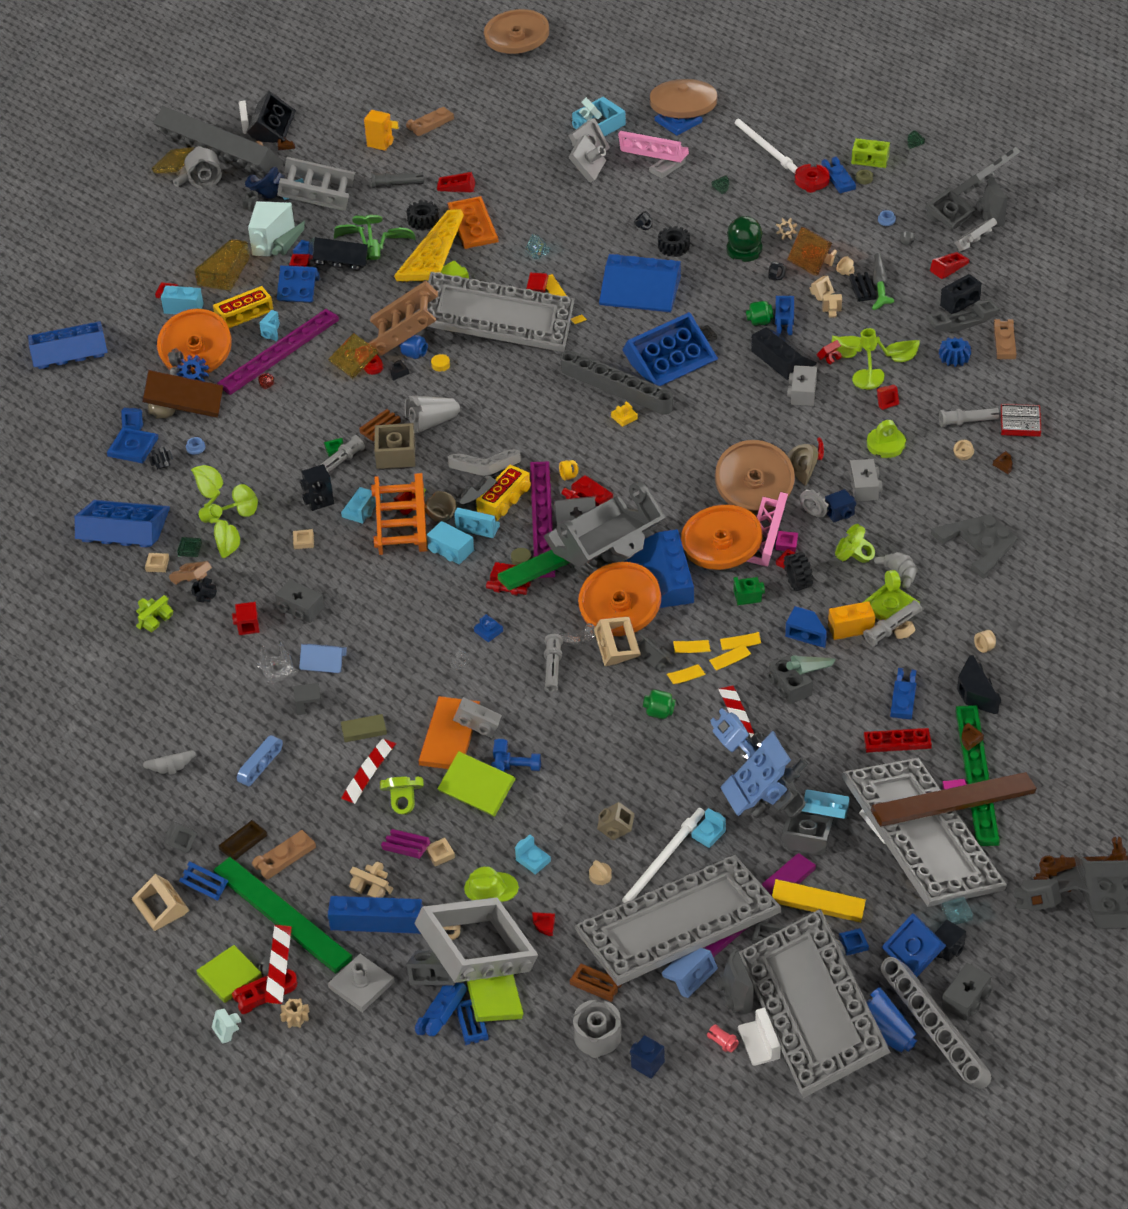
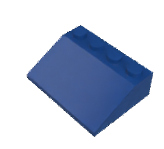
M609 254L605 266L599 305L671 312L681 279V261Z
M690 312L628 340L622 349L630 364L648 382L657 386L665 385L718 360V357Z
M101 321L28 335L33 366L38 367V369L47 368L49 364L53 363L63 365L68 363V360L73 359L75 361H83L88 356L98 358L104 356V353H108Z
M93 500L74 516L75 539H82V542L101 541L102 544L117 542L123 546L139 544L140 547H151L159 539L170 506Z
M678 529L657 532L645 538L643 549L624 561L639 564L647 568L655 576L661 591L660 608L694 603V585Z

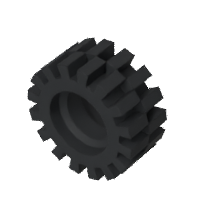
M424 200V202L418 201L419 203L413 202V205L410 204L409 208H407L408 225H411V228L415 227V230L421 228V231L424 228L429 230L430 226L433 228L439 221L437 205L431 201L428 203L427 200Z
M669 226L668 229L664 228L658 234L659 251L664 255L667 253V256L672 254L673 257H677V254L679 256H682L683 253L686 254L687 250L689 251L690 233L686 229L683 230V227L678 229V226H675V228H672V226Z
M798 552L785 556L784 570L787 573L786 578L788 577V582L791 584L793 591L812 587V569H810L811 565L808 562L807 556L805 557V553Z

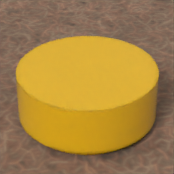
M444 354L435 355L431 359L432 369L439 372L449 369V357Z

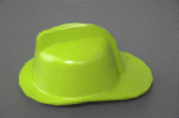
M486 866L474 870L464 886L465 894L471 900L498 898L500 902L512 899L519 889L518 882L513 876L508 873L496 872L495 869Z

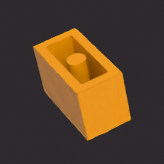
M371 110L364 118L367 147L385 151L389 145H392L394 140L390 114Z
M869 601L829 609L828 627L834 640L863 635L866 629L870 630L875 626V614Z

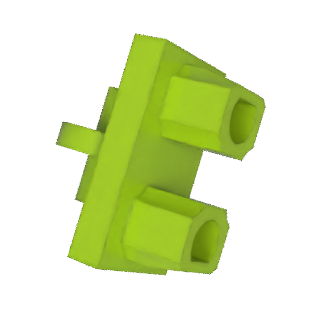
M163 595L156 602L152 598L148 601L141 598L138 601L140 608L136 610L139 614V623L136 624V627L140 630L144 627L152 633L160 625V622L156 619L158 615L164 621L172 617L173 610L168 605V598Z

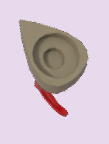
M820 437L817 438L819 443L818 450L812 444H802L791 449L787 455L793 465L795 476L805 486L811 477L817 460H822L824 456V445Z

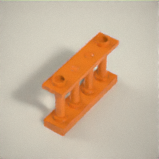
M422 473L414 474L415 481L411 482V484L380 486L379 476L375 477V484L371 485L372 496L376 497L377 536H374V548H378L379 555H383V545L414 543L419 546V552L427 551ZM412 492V494L415 493L416 498L412 499V501L381 503V494ZM413 509V511L416 510L417 514L413 518L382 520L381 511ZM414 526L418 532L408 536L383 537L382 528Z

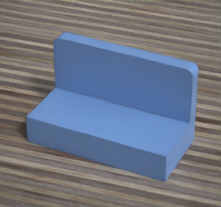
M301 644L299 668L301 670L340 673L342 656H346L347 647Z
M700 948L674 960L662 972L664 978L675 981L680 994L683 997L689 998L718 967L711 951Z

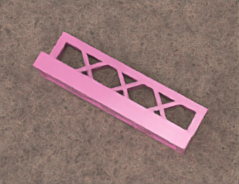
M624 131L618 133L620 149L623 152L680 163L689 154L688 148L682 147L681 142Z
M780 492L778 500L762 497L757 518L759 522L767 519L771 525L765 528L761 525L762 534L767 539L761 543L758 549L762 554V558L753 556L746 562L762 566L769 565L788 494ZM766 504L774 506L776 509L768 513L764 506Z

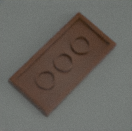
M148 370L142 402L218 418L223 385Z

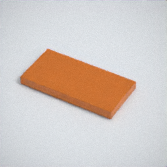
M482 196L448 202L449 210L461 209L464 214L457 231L464 249L499 242Z
M438 697L419 757L420 766L449 769L458 751L467 754L473 729L453 721L462 699Z

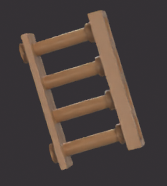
M425 281L372 315L370 322L379 329L377 338L368 343V346L379 356H382L434 323L436 318L427 311L428 303L438 297V291Z

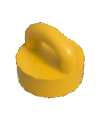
M566 460L559 463L560 476L564 481L571 480L577 476L579 467L574 460Z

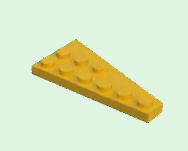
M461 209L447 210L395 273L396 281L429 280L431 272L441 273L464 216Z

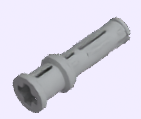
M958 408L955 411L948 412L940 410L939 423L941 427H945L951 424L961 426L963 422L999 420V415H991L999 413L998 408L962 411V409Z
M354 435L348 443L340 445L338 451L320 465L324 464L329 473L343 461L351 460L358 451H363L365 445L360 437Z
M913 600L888 619L879 620L876 626L870 630L866 629L863 632L864 638L872 647H875L878 641L884 637L891 636L894 629L922 611L921 605Z
M548 634L545 637L546 650L544 651V658L546 659V677L544 690L546 692H557L563 638L559 634Z

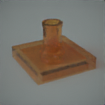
M801 227L787 260L817 276L832 242L806 227Z

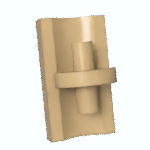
M376 862L373 866L367 865L365 871L352 867L350 873L353 878L349 885L352 891L362 894L365 886L370 885L371 888L367 895L368 897L383 898L385 893L391 894L393 888L388 886V881L381 879H386L388 875L387 872L383 871L382 863Z

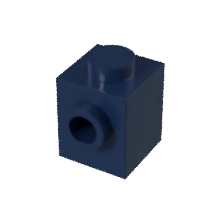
M846 489L824 497L825 502L829 504V511L826 514L833 523L855 515L856 500Z
M645 1035L639 1042L636 1041L630 1049L631 1068L650 1079L665 1062L664 1046Z

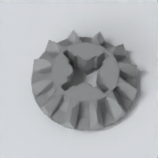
M806 489L801 493L800 503L809 514L823 517L829 511V504L825 502V498L820 495V492L816 493L814 489Z

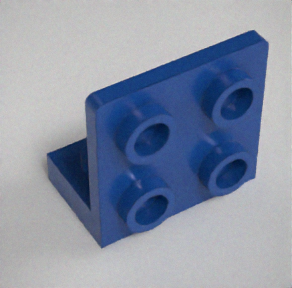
M280 265L277 300L313 302L315 281L320 279V273L317 268Z

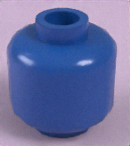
M415 334L399 344V347L404 356L418 359L425 356L428 344L423 336Z

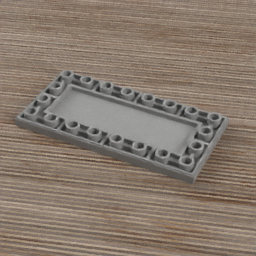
M440 272L430 273L428 283L438 291V297L428 303L427 311L436 318V321L427 327L554 351H565L574 298L553 295L547 292H537L531 289L515 288L514 286L499 285L494 282L489 283L477 279L451 276Z
M919 758L843 772L842 779L927 907L1000 892L1006 889L1007 884L956 811L880 827L871 812L872 805L941 790Z
M733 855L718 863L706 866L704 869L693 874H688L677 881L668 883L652 892H647L643 896L627 901L618 907L606 910L604 913L593 918L586 919L575 925V930L616 985L619 986L781 913V906L739 858Z
M821 909L739 952L762 1008L766 1009L780 1043L782 1053L803 1098L891 1053Z

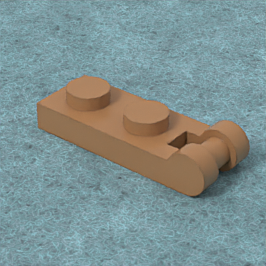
M442 107L416 120H408L406 127L417 136H421L453 120L454 114L445 107Z
M994 319L997 359H1016L1013 319H1007V321Z
M208 561L186 563L180 567L179 571L171 573L169 578L176 585L183 580L189 582L196 579L198 581L207 576L206 572L212 567Z
M301 830L263 856L255 857L252 865L256 870H261V874L265 879H270L315 849L316 844Z

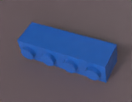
M331 896L328 909L330 930L421 934L414 923L423 907L422 899Z

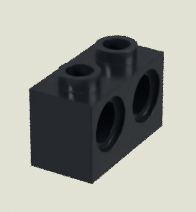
M968 274L941 289L940 306L950 314L965 309L980 300L982 283Z
M324 464L301 471L302 479L300 480V485L305 492L302 494L304 504L309 505L312 511L333 505L331 478Z

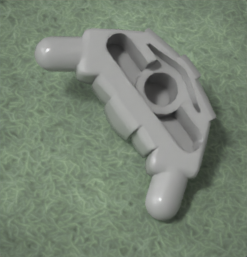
M896 552L874 559L875 564L884 565L891 570H896L902 579V587L904 589H908L911 583L914 582L918 569L909 555Z
M190 750L147 760L143 763V767L159 772V774L168 773V775H173L178 770L183 769L196 756V753Z

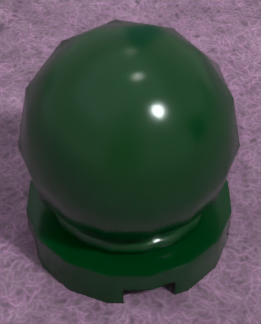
M739 216L730 223L727 231V254L731 259L734 260L736 258L741 259L742 262H749L759 258L763 250L761 242L763 232L757 220L750 216Z

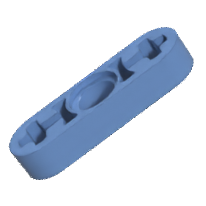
M268 736L240 768L237 774V781L246 786H251L281 751L283 741L275 736Z

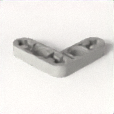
M515 449L503 451L486 459L465 454H452L448 456L450 468L482 476L494 474L506 469L510 464L515 465L521 462L520 451Z

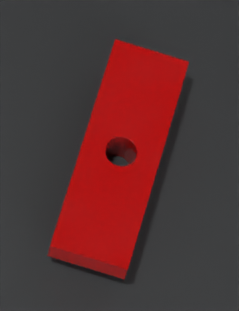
M929 728L864 732L866 753L932 748Z

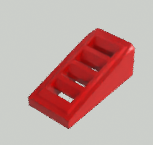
M472 172L439 177L437 191L473 192L476 182Z
M958 252L933 259L930 272L944 279L967 265L970 260Z

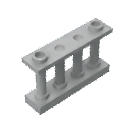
M291 157L286 158L284 172L288 173L287 179L280 178L277 196L346 211L349 193H345L346 187L353 186L355 172ZM295 175L305 177L304 183L294 181ZM312 179L322 181L321 187L311 185ZM329 183L338 184V191L328 189Z

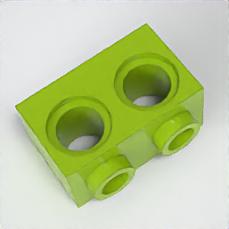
M855 138L851 164L886 168L890 142Z

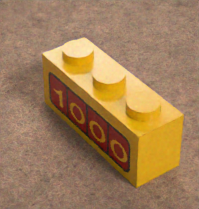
M263 286L214 304L213 310L231 328L273 310L272 297Z
M511 464L495 479L494 485L476 499L477 512L495 516V521L505 516L508 509L513 504H516L520 496L524 492H528L531 486L529 472Z

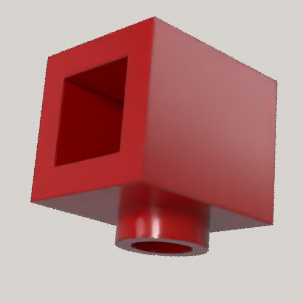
M256 601L235 604L236 613H232L233 625L238 627L239 635L260 633Z

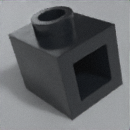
M947 919L934 934L946 945L936 957L943 958L949 962L954 956L958 957L963 951L966 930Z

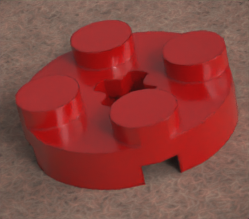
M811 164L800 166L795 172L794 179L798 187L809 193L825 188L829 185L830 180L828 169L817 164L816 167H811Z

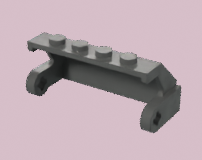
M637 481L630 485L629 493L638 510L627 508L620 495H617L571 521H562L555 530L545 534L544 538L554 554L576 565L578 568L599 556H602L604 561L609 563L624 562L643 549L645 539L643 532L655 526L666 517L647 486L643 482Z

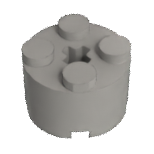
M198 146L186 156L184 165L191 185L201 189L206 185L215 186L222 177L218 155L214 151Z
M589 1000L576 1009L573 1018V1033L576 1046L593 1058L609 1054L618 1047L621 1042V1019L618 1009L612 1003Z

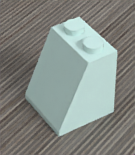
M256 201L248 227L253 256H271V251L275 248L273 241L295 227L291 203Z

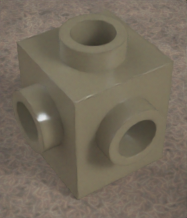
M617 802L600 812L597 829L611 840H615L632 830L635 813L620 802Z

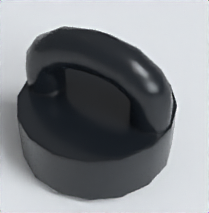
M643 211L634 220V224L638 228L649 230L652 226L651 215L647 211Z
M772 261L769 267L768 278L771 280H782L786 274L785 265ZM778 267L781 268V274L779 276H777Z

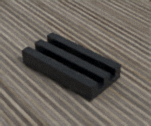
M864 272V275L857 273V276L849 274V280L858 302L876 300V293L868 272ZM863 279H864L865 282H866V285H867L868 291H869V293H870V296L868 295V292H867V289H866V287H865V284H864ZM856 280L859 281L864 297L860 294Z

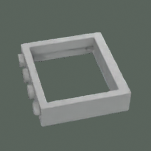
M498 898L423 906L414 923L454 983L529 972L538 957L535 949ZM490 921L512 951L510 954L465 960L443 927Z

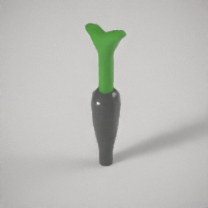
M880 253L874 255L873 283L878 288V299L873 305L872 310H877L884 304L895 302L893 298L885 296V285L888 282V278Z

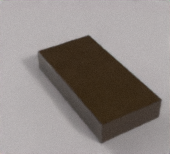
M251 820L218 845L219 850L236 860L267 837V831Z

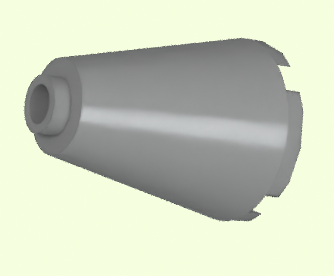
M412 395L406 398L404 406L405 418L409 417L410 423H414L415 434L457 417L460 412L459 403L453 398Z

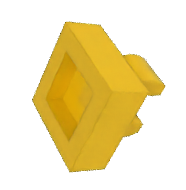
M627 401L625 405L621 407L618 405L615 410L611 411V417L622 427L638 419V414Z

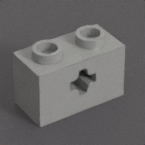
M794 365V371L789 375V384L792 386H788L787 397H791L792 405L814 406L817 367Z
M874 459L850 460L849 476L855 500H878L879 492H882V481L878 480L879 467H875Z

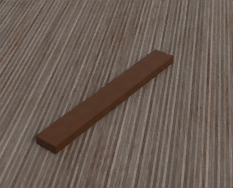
M1027 772L874 804L871 807V812L880 827L1034 794L1037 788Z

